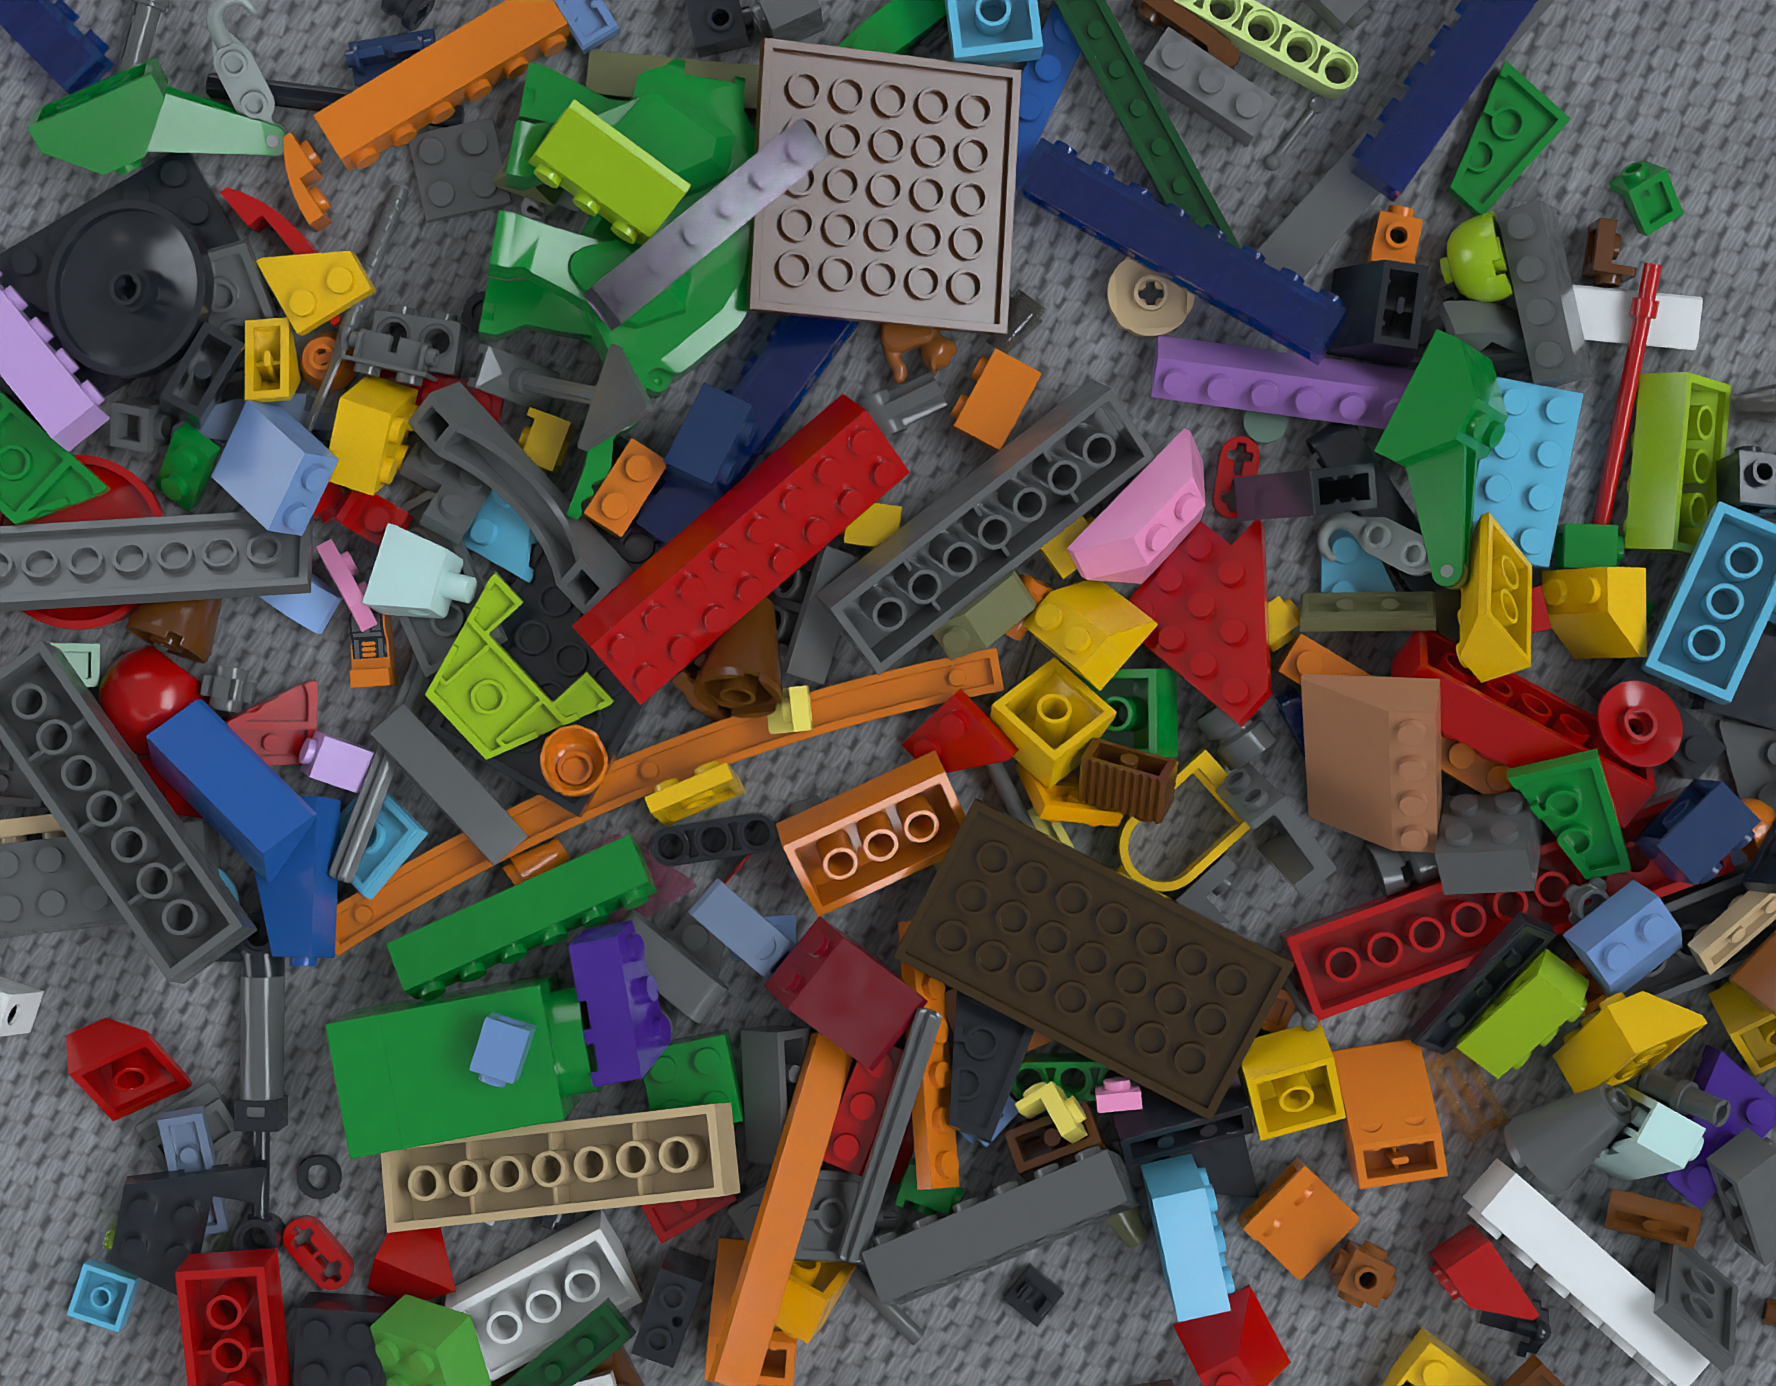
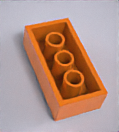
M932 751L776 823L782 847L817 917L943 860L966 815L936 751Z

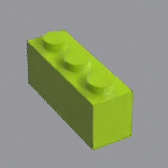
M1545 949L1459 1038L1456 1048L1497 1079L1511 1068L1518 1070L1525 1064L1532 1050L1540 1044L1544 1047L1552 1041L1559 1030V1026L1566 1020L1572 1023L1580 1017L1587 1006V1001L1584 1000L1590 981L1551 951Z

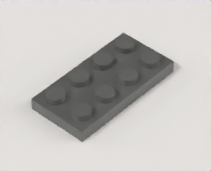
M428 490L399 506V508L414 516L407 531L456 554L463 559V567L460 574L474 577L477 580V591L472 602L464 603L452 600L445 618L398 616L425 678L433 681L482 594L484 585L463 539L457 545L419 524L424 512L436 495V493ZM365 539L375 562L380 547ZM501 623L490 632L491 636L499 644L508 640Z

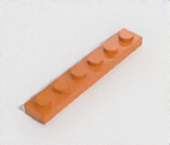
M911 921L898 923L899 943ZM901 961L902 978L928 1001L924 1008L932 1009L942 1016L912 1108L917 1190L960 1187L955 1129L949 1127L952 1070L950 1067L949 1028L945 1002L946 987L943 982ZM912 1023L906 1029V1040L908 1038Z

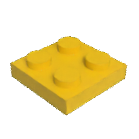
M713 761L695 769V776L679 782L675 778L656 785L653 788L654 793L644 798L650 813L668 827L745 794L746 791L740 777L727 762L720 765L718 761Z

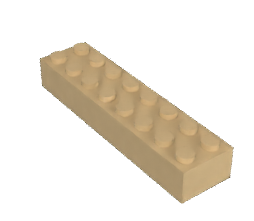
M731 1102L538 1124L381 1153L387 1233L720 1197L740 1193Z

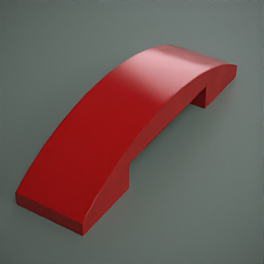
M228 187L220 192L243 221L257 233H260L270 224L295 255L319 253L316 247L298 228L265 203ZM344 312L329 320L337 329L341 325Z

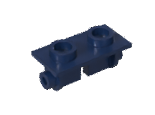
M434 29L348 42L349 50L345 51L348 67L352 68L355 86L368 83L435 43Z

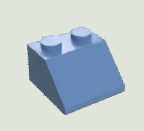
M1634 879L1563 934L1607 998L1620 992H1626L1682 948L1681 928L1659 896Z

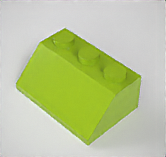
M575 99L559 116L528 161L529 164L536 168L534 174L542 182L552 188H557L560 185L574 196L572 201L578 208L591 216H596L597 213L612 223L611 230L618 237L631 244L637 241L642 245L648 241L691 186Z

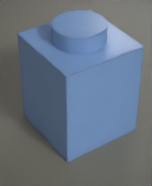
M496 1012L489 1014L485 1018L469 1070L480 1073L479 1080L492 1086L505 1087L506 1082L514 1084L521 1076L536 1025Z

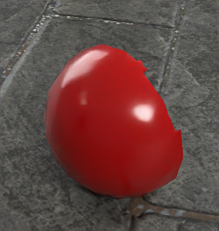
M146 645L125 652L108 666L98 685L97 702L132 752L137 755H150L147 735L196 700L202 699L209 705L210 696L200 695L202 682L175 663L156 646Z

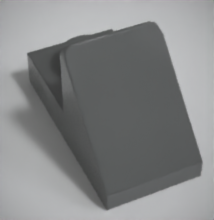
M1222 853L1171 899L1218 923H1229L1206 896L1211 892L1216 896L1222 893L1235 880L1231 873L1238 866L1227 854Z

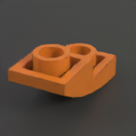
M290 132L283 137V152L288 180L302 214L308 224L319 232L333 223L325 212L331 208L329 201L317 185L311 189L309 187L323 178V175L316 166L322 162V159L308 139L301 143Z

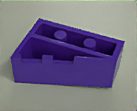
M632 920L584 929L568 947L578 1002H587L591 1029L583 1030L585 1045L594 1043L598 1072L591 1073L592 1085L597 1087L642 1079L671 1043V1026L669 1020L662 1015L660 1009L658 985L655 978L649 974L644 959V941L639 934H636Z

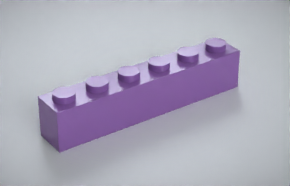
M1159 335L1151 371V397L1386 429L1415 370Z

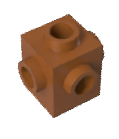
M1348 1239L1344 1248L1337 1250L1329 1267V1272L1331 1273L1329 1279L1340 1290L1337 1296L1358 1308H1362L1364 1302L1377 1308L1382 1298L1388 1299L1397 1280V1276L1394 1275L1396 1268L1386 1258L1388 1251L1367 1240H1364L1363 1244L1360 1245ZM1365 1272H1371L1365 1285L1360 1284V1276Z

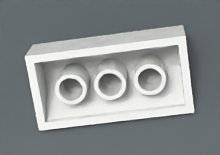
M602 1209L562 1231L455 1286L456 1292L447 1294L445 1307L471 1315L489 1378L492 1382L530 1362L608 1297L621 1313L643 1302V1297L623 1245Z

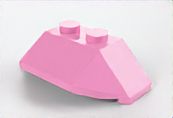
M1184 428L1067 548L1081 577L1087 580L1142 584L1199 523L1205 508L1203 459L1191 432Z

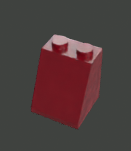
M821 916L817 918L764 985L788 1010L871 1071L877 1067L912 1023L917 1009L924 1008L928 1003L922 995L878 956Z

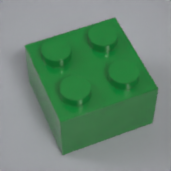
M729 1028L671 1040L668 1047L643 1076L650 1111L731 1102L733 1123L741 1122L744 1119V1103Z

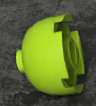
M1493 211L1462 222L1451 233L1447 241V257L1440 258V266L1446 284L1454 282L1460 294L1470 301L1495 302L1515 296L1505 249L1499 236L1502 235L1500 224Z

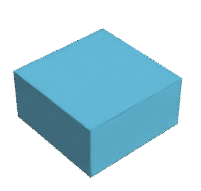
M92 1258L83 1264L67 1316L115 1332L121 1331L126 1327L141 1278L116 1266Z

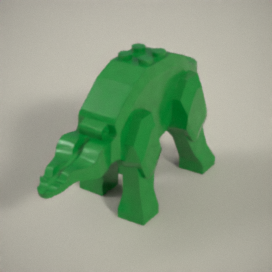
M674 58L661 67L648 69L637 76L631 100L626 102L607 99L547 66L529 62L519 119L515 123L506 171V188L524 191L545 184L534 174L536 168L529 164L528 161L556 120L574 99L691 186L654 235L642 245L637 241L631 244L618 237L611 230L612 223L598 213L596 216L589 218L579 235L542 224L516 213L499 210L488 276L501 279L523 277L527 280L504 281L488 278L478 339L497 342L520 331L529 330L583 340L596 349L603 365L610 345H618L622 347L647 395L653 399L661 397L669 384H674L681 380L730 340L748 312L746 311L755 131L752 129L744 112L746 78L734 76L733 81L728 82L685 74L686 60ZM637 422L592 449L584 451L583 472L566 516L574 520H578L581 517V504L591 500L594 495L592 487L601 484L609 473L612 462L613 440L629 432Z

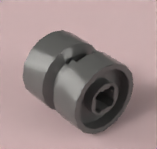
M1213 706L1195 720L1210 741L1218 740L1220 742L1216 752L1229 771H1233L1252 760L1277 740L1263 719L1253 720L1251 717L1241 728L1216 706Z
M1372 842L1365 845L1366 855L1373 875L1385 897L1408 890L1413 880L1421 885L1440 878L1435 853L1392 851Z

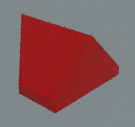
M441 1227L387 1233L375 1256L367 1289L386 1297H396V1301L400 1300L405 1294L422 1300H428L456 1292Z

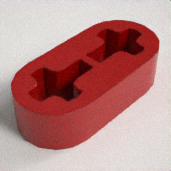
M1235 436L1229 439L1221 447L1218 455L1212 493V506L1215 512L1225 519L1238 518L1237 506L1234 512L1228 511L1227 503L1221 501V494L1229 493L1234 477L1257 475L1259 449L1250 438ZM1237 445H1243L1244 453L1251 455L1250 461L1242 463L1240 475L1233 474L1234 460L1227 458V453L1234 451Z
M302 1215L291 1221L285 1228L283 1233L285 1248L319 1287L329 1291L337 1290L349 1281L354 1272V1261L347 1250L319 1219L311 1215ZM296 1226L301 1230H305L308 1227L313 1230L314 1234L310 1237V1240L318 1251H315L307 1242L301 1245L296 1242L295 1238L299 1234ZM320 1254L330 1263L336 1260L341 1262L342 1267L338 1272L342 1278L339 1279L336 1275H332L329 1278L325 1276L323 1271L327 1268V1264L319 1256Z

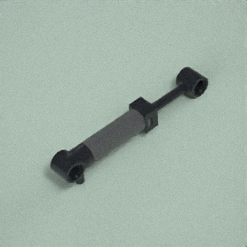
M263 910L248 914V917L255 926L259 920L265 922ZM254 932L215 961L241 962L239 1098L234 1100V1131L252 1132V1160H268L259 1204L252 1203V1214L247 1215V1220L234 1233L233 1245L235 1251L278 1248L279 1250L284 1244L283 1233L286 1228L279 1216L269 1212L270 1132H278L288 1125V1095H284L285 957H273L270 943L260 941ZM253 1228H261L267 1233L269 1238L268 1246H261L254 1241L252 1237Z

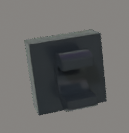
M1029 1263L1003 1295V1300L1038 1327L1064 1295V1290Z

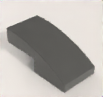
M1481 301L1442 302L1436 307L1447 334L1459 338L1479 352L1491 342L1519 354L1526 350L1519 312L1517 310Z

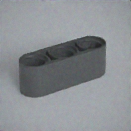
M629 909L620 922L632 920L636 934L642 937L645 945L644 959L649 974L657 982L658 992L690 1019L701 1024L729 990L728 987L646 917L634 909Z

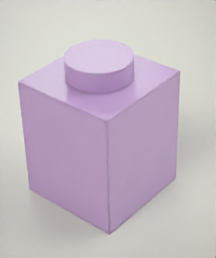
M315 730L312 739L307 738L301 748L299 763H302L300 770L310 778L359 793L374 752L357 743Z

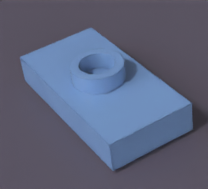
M553 0L567 21L571 35L583 55L621 33L619 26L603 0Z

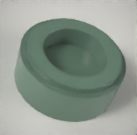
M1246 410L1242 417V428L1245 435L1257 444H1270L1284 434L1287 427V416Z

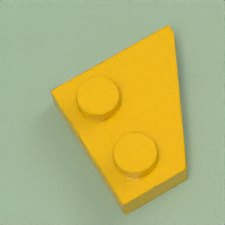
M351 251L262 257L256 261L294 330L301 336L306 335L377 292L358 257Z

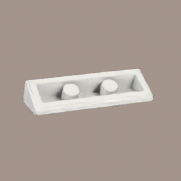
M1573 285L1584 340L1628 344L1633 316L1629 315L1632 298H1637L1638 291ZM1657 293L1655 301H1660L1656 319H1651L1646 346L1696 350L1699 339L1702 297Z

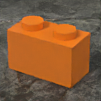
M996 348L990 358L982 355L971 375V378L977 381L971 395L967 396L962 393L951 412L950 417L957 420L953 430L997 453L1007 441L1042 373Z
M631 438L586 508L583 516L620 540L666 469L663 462L664 458Z

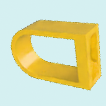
M1200 749L1177 770L1175 789L1193 773L1234 818L1236 823L1180 874L1165 880H1155L1141 875L1130 860L1128 851L1129 838L1134 827L1140 821L1128 815L1117 835L1116 849L1121 864L1116 869L1117 871L1156 891H1173L1193 881L1250 829L1215 792V789L1224 782L1228 773L1206 749Z

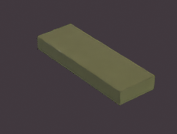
M1435 592L1301 594L1300 632L1436 630Z

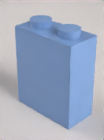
M247 400L212 474V478L266 530L303 536L339 458L284 408Z

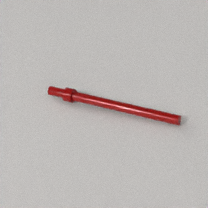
M1644 263L1637 298H1632L1629 315L1633 316L1591 524L1610 525L1651 319H1656L1660 301H1655L1662 265Z

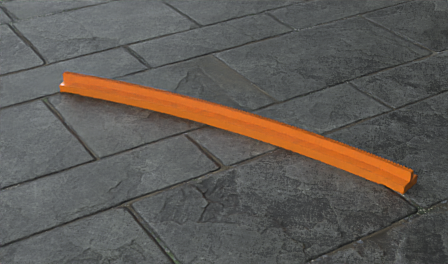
M997 648L976 651L953 660L947 657L882 672L880 675L874 674L810 692L813 730L771 734L768 728L767 715L758 718H739L733 716L613 762L604 778V782L599 786L582 817L576 816L540 794L506 810L508 815L528 836L499 863L583 822L654 793L653 788L664 781L676 778L681 782L695 776L694 770L704 764L718 761L720 765L726 762L731 764L775 748L845 727L942 704L949 700L960 688L969 698L1004 691ZM464 833L398 868L372 900L357 892L337 905L335 954L337 956L342 955L411 911L494 865L483 856Z

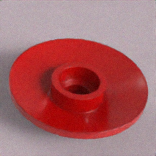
M1642 681L1623 682L1610 689L1599 703L1596 717L1599 735L1606 748L1620 761L1638 768H1651L1666 762L1678 750L1683 735L1681 716L1671 698L1658 687ZM1628 723L1636 727L1637 735L1632 732Z

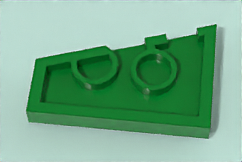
M1505 60L1500 67L1447 191L1474 216L1486 213L1571 118Z
M1597 749L1506 769L1509 782L1516 790L1519 789L1528 800L1530 809L1539 820L1542 819L1556 836V842L1586 880L1631 870L1630 858Z

